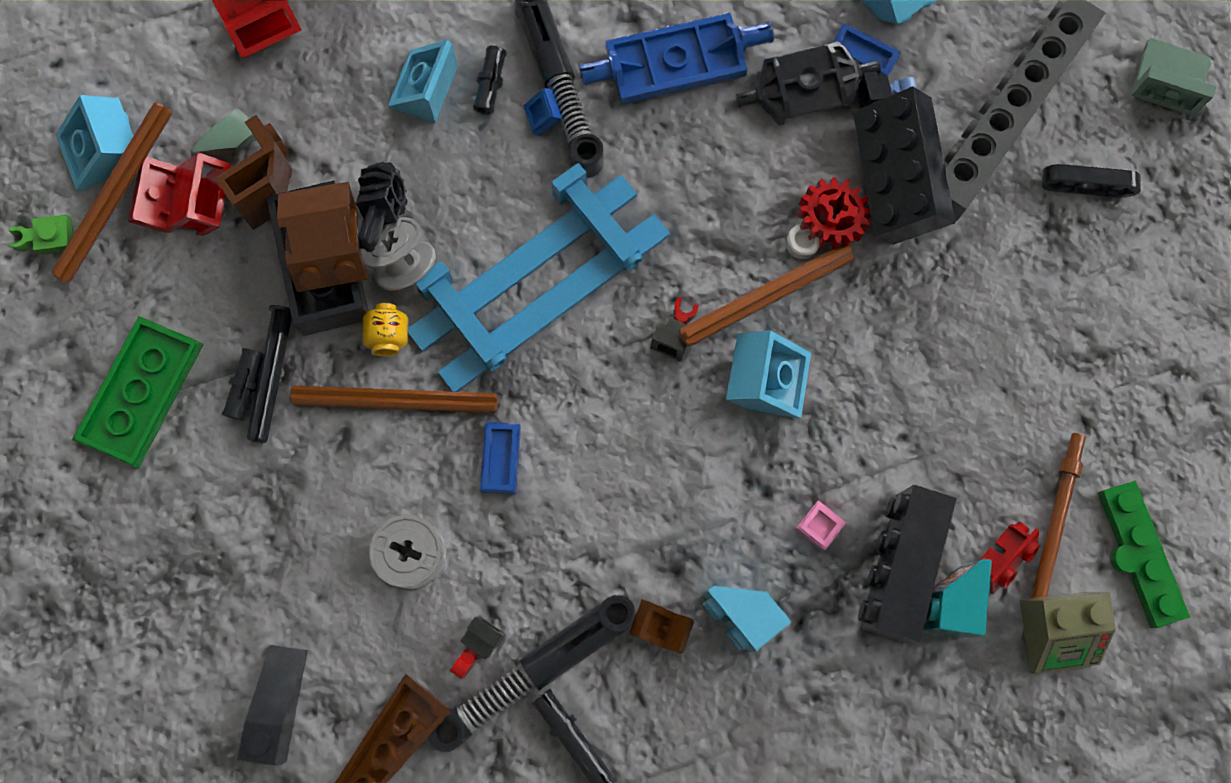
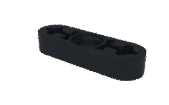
M1054 164L1042 170V188L1052 192L1127 198L1141 192V175L1139 172L1132 170Z

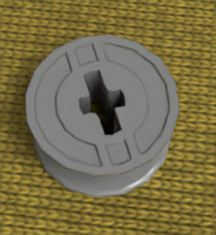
M402 217L398 218L396 223L383 225L375 250L367 252L365 249H360L365 266L375 268L374 281L381 289L392 291L411 286L423 278L433 266L436 258L435 249L429 242L419 240L421 228L414 219Z
M406 514L392 517L380 525L371 539L369 549L371 566L378 577L392 586L408 590L425 587L434 581L444 568L447 554L444 539L432 524L421 517ZM410 544H412L411 548L422 554L419 561L408 557L407 561L404 562L405 556L395 551L396 547L401 545L409 548Z

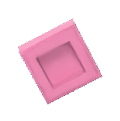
M818 500L795 529L819 549L825 551L846 522Z

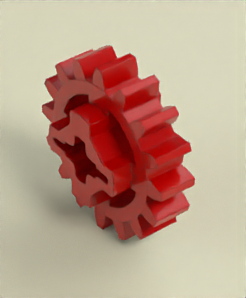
M832 177L828 185L823 179H819L816 187L813 185L808 187L798 204L800 209L797 217L803 219L800 229H809L811 231L808 236L809 240L818 237L820 239V247H823L826 242H831L833 250L838 248L840 242L845 247L851 246L854 240L857 242L861 240L871 224V221L868 220L871 215L870 208H864L868 203V197L860 198L858 194L861 188L858 186L853 190L850 189V181L847 179L843 185L838 184L836 177ZM834 207H836V208H837V209H836V212H835L836 217H835V219H832L833 214H834V213H833V209H834Z

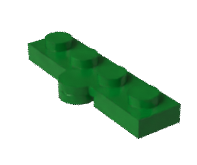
M1136 481L1097 492L1118 544V547L1114 548L1110 554V563L1119 573L1133 574L1131 579L1150 628H1159L1191 618Z

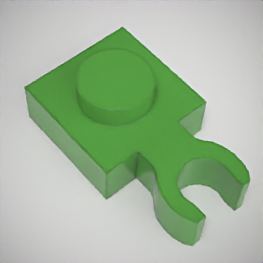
M66 214L33 218L32 228L29 229L21 226L11 227L9 232L14 236L22 235V239L17 243H9V246L19 252L27 251L33 247V250L39 255L64 252L73 237L72 219Z

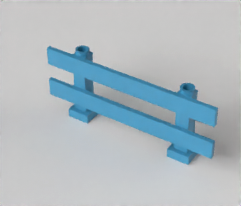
M577 163L551 182L553 196L560 205L568 201L574 208L459 292H456L451 286V283L454 282L449 269L442 261L434 265L423 278L415 283L418 291L426 301L433 297L439 305L408 328V334L421 351L424 352L456 328L471 346V348L438 371L453 392H459L487 370L495 371L507 361L506 356L624 269L627 271L634 269L642 262L643 255L670 236L669 231L655 214L651 215L627 234L611 215L637 197L635 190L622 175H619L593 194L587 187L586 171ZM590 230L594 232L606 247L605 250L490 334L476 318V313Z

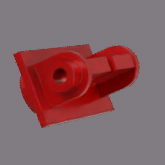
M1018 521L1015 525L1010 524L995 542V545L1004 551L1003 555H1000L990 547L980 559L992 560L990 574L991 594L994 595L1000 587L1006 589L1015 579L1018 573L1016 568L1023 560L1028 563L1040 549L1038 544L1039 530L1037 528L1029 535V528L1022 522Z

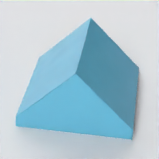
M444 40L410 50L389 101V108L436 123L458 68L453 45L450 41Z

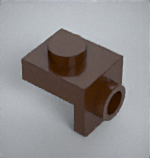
M641 599L629 634L661 648L682 654L694 620Z

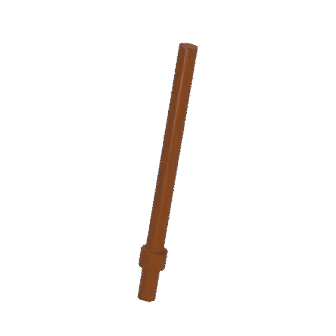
M1071 434L1066 458L1061 459L1058 471L1061 474L1031 598L1046 597L1048 595L1075 480L1080 478L1083 463L1080 461L1086 436L1083 434ZM1024 628L1022 632L1023 637H1025Z

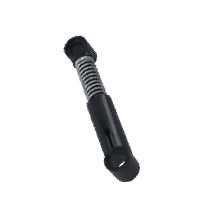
M514 0L516 15L523 26L544 87L553 90L559 111L561 112L563 119L560 121H562L561 124L564 127L563 130L568 140L571 166L573 167L579 163L586 171L587 178L594 177L603 168V144L598 137L590 132L591 128L588 127L589 123L586 121L587 117L584 116L585 112L581 106L582 103L579 101L580 98L577 96V91H575L576 87L573 86L575 75L547 0H535L533 2ZM537 22L540 23L545 39L542 38ZM587 152L595 155L593 158L587 160L579 157L581 154Z
M612 595L606 598L602 603L519 660L520 666H517V671L512 669L513 673L511 675L507 673V678L505 679L501 677L502 681H496L497 685L494 687L490 684L491 689L487 690L485 688L484 694L479 692L480 696L478 698L474 696V701L472 702L468 700V705L462 704L460 707L452 708L451 712L428 736L430 744L441 752H450L461 747L468 738L473 736V732L476 731L477 727H482V722L487 723V718L493 719V714L498 715V710L504 711V706L509 707L510 702L515 704V699L520 700L521 694L526 696V691H532L531 687L537 688L540 691L626 631L635 619L633 603L622 595ZM620 604L626 608L627 619L624 623L613 624L608 620L606 612L611 605ZM598 623L602 624L603 628L573 648L571 645L572 641ZM444 721L453 722L458 729V735L453 742L444 741L440 736V727Z

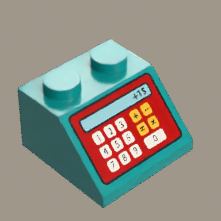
M982 559L964 564L934 586L923 631L962 638L985 636L992 560Z

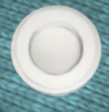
M801 224L790 230L786 239V247L795 258L809 259L817 253L820 247V239L815 237L809 240L808 236L811 231L809 229L801 230Z

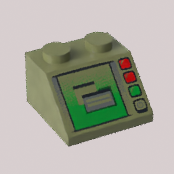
M1079 592L1020 600L1030 673L1037 674L1100 665L1116 631L1110 593Z

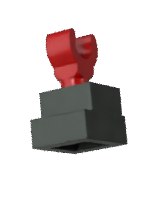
M681 297L676 300L674 305V319H669L665 329L657 326L650 346L651 349L678 361H682L688 347L682 342L679 331L682 327L686 326L687 322L692 321L696 317L698 305L695 304L691 312H682L680 310Z
M475 616L467 627V632L460 640L467 648L450 669V672L461 680L470 672L479 655L484 659H488L506 636L504 632L481 616Z

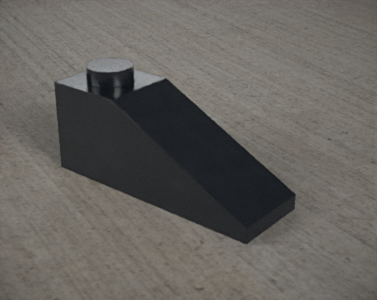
M270 645L244 722L237 761L273 766L287 762L308 650Z

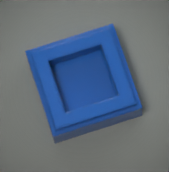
M543 88L523 105L532 133L535 135L544 134L562 119L552 89Z

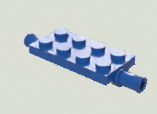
M726 13L605 41L607 59L579 64L581 79L583 78L582 83L583 86H586L587 84L612 79L616 84L622 105L744 77L748 71L744 59L746 48L773 43V28L769 29L772 26L769 21L742 28L741 25L737 26L733 23L731 13Z

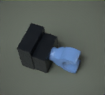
M877 72L864 73L857 85L856 91L860 109L914 86L916 88L914 77L903 78L890 84L887 74L877 75Z

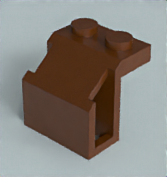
M257 115L245 121V124L262 149L215 178L233 206L253 230L271 219L266 196L287 192L289 178L292 176V168L286 160V157L291 154L271 123L264 126Z
M349 181L278 194L277 221L279 228L286 227L285 259L297 292L367 280V269L358 244V212Z

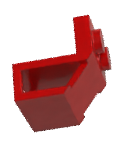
M212 0L242 59L302 30L287 0Z
M201 153L195 154L178 167L146 157L137 172L128 222L171 233L179 227L197 229L196 235L205 236L220 227L226 195L215 178L230 169L231 164ZM203 164L215 167L207 173L206 178L201 177Z

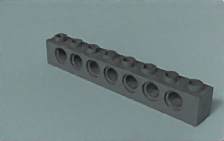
M1059 0L1047 16L1052 22L1048 27L1041 24L1030 41L1035 44L1031 50L1025 47L1013 63L1018 69L1014 74L1007 71L996 88L1001 91L997 98L990 95L979 110V113L984 115L979 123L973 119L961 135L966 141L961 147L957 144L952 147L944 162L948 163L945 170L956 222L969 207L1106 12L1087 0H1067L1065 4ZM1008 101L1013 102L1017 107L1012 106ZM990 125L996 126L1000 131L994 130ZM972 149L980 151L983 156L976 155ZM954 174H960L964 177L965 181L958 180Z

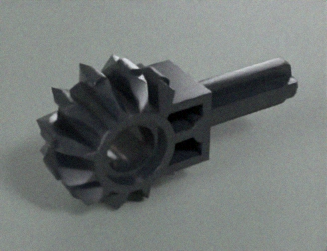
M391 162L369 165L361 169V177L358 178L360 190L355 204L364 218L358 236V244L360 249H365L367 252L375 250L383 225L398 222L399 216L405 213V206L408 202L404 179L401 178L399 169L395 168Z

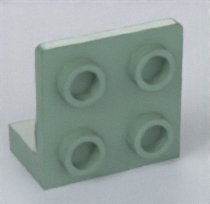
M1150 38L1144 47L1131 96L1194 116L1214 97L1216 86L1205 83L1211 57Z

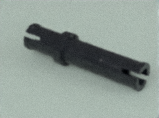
M551 688L532 702V705L536 707L552 729L549 733L553 738L558 737L590 783H615L617 781V778L613 776L574 723L577 720L573 714L568 715L552 693Z

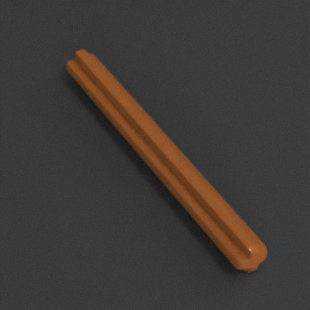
M157 102L151 106L54 266L52 274L57 279L69 283L74 278L172 116V111Z
M842 244L836 250L832 249L682 327L679 331L682 342L691 347L847 265L854 260L852 248L850 246L845 247Z
M299 385L292 386L290 391V401L296 406L496 413L498 409V396L495 393Z

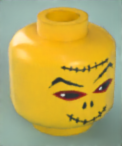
M380 303L375 305V309L366 312L363 316V344L371 349L372 354L377 356L398 355L399 350L408 344L407 315L397 310L394 304Z

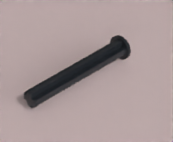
M269 305L268 309L272 313L246 436L247 440L255 443H266L268 440L292 320L290 308L286 306Z

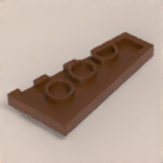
M405 674L335 783H388L452 709L416 679Z

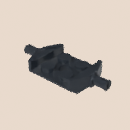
M839 42L764 59L759 85L755 86V90L737 93V105L740 108L758 102L778 126L784 125L785 119L846 105L847 109H851L857 91L858 80H861L864 73L877 72V74H881L880 62L876 60L859 65V62L854 61L846 47ZM804 73H813L817 76L818 82L815 85L807 86L801 82L800 76Z

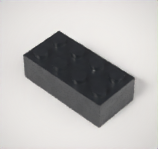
M912 86L854 111L853 115L874 236L889 243L897 244L955 224L932 98Z
M334 180L287 192L326 186L336 183ZM278 194L266 196L293 325L303 336L363 322V316L369 309L362 281L302 292L296 291L285 259L286 227L279 228L277 221Z
M912 485L897 494L895 498H890L885 517L890 518L887 531L881 532L876 546V551L881 552L877 566L873 565L867 579V586L871 587L868 601H862L858 612V621L862 622L860 631L900 644L920 642L957 498L917 485Z

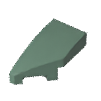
M238 109L232 111L214 125L191 149V157L201 153L207 156L222 157L223 161L232 162V153L239 152L256 140L245 124V121L249 118Z

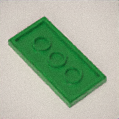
M138 316L72 440L139 469L195 363L203 344Z

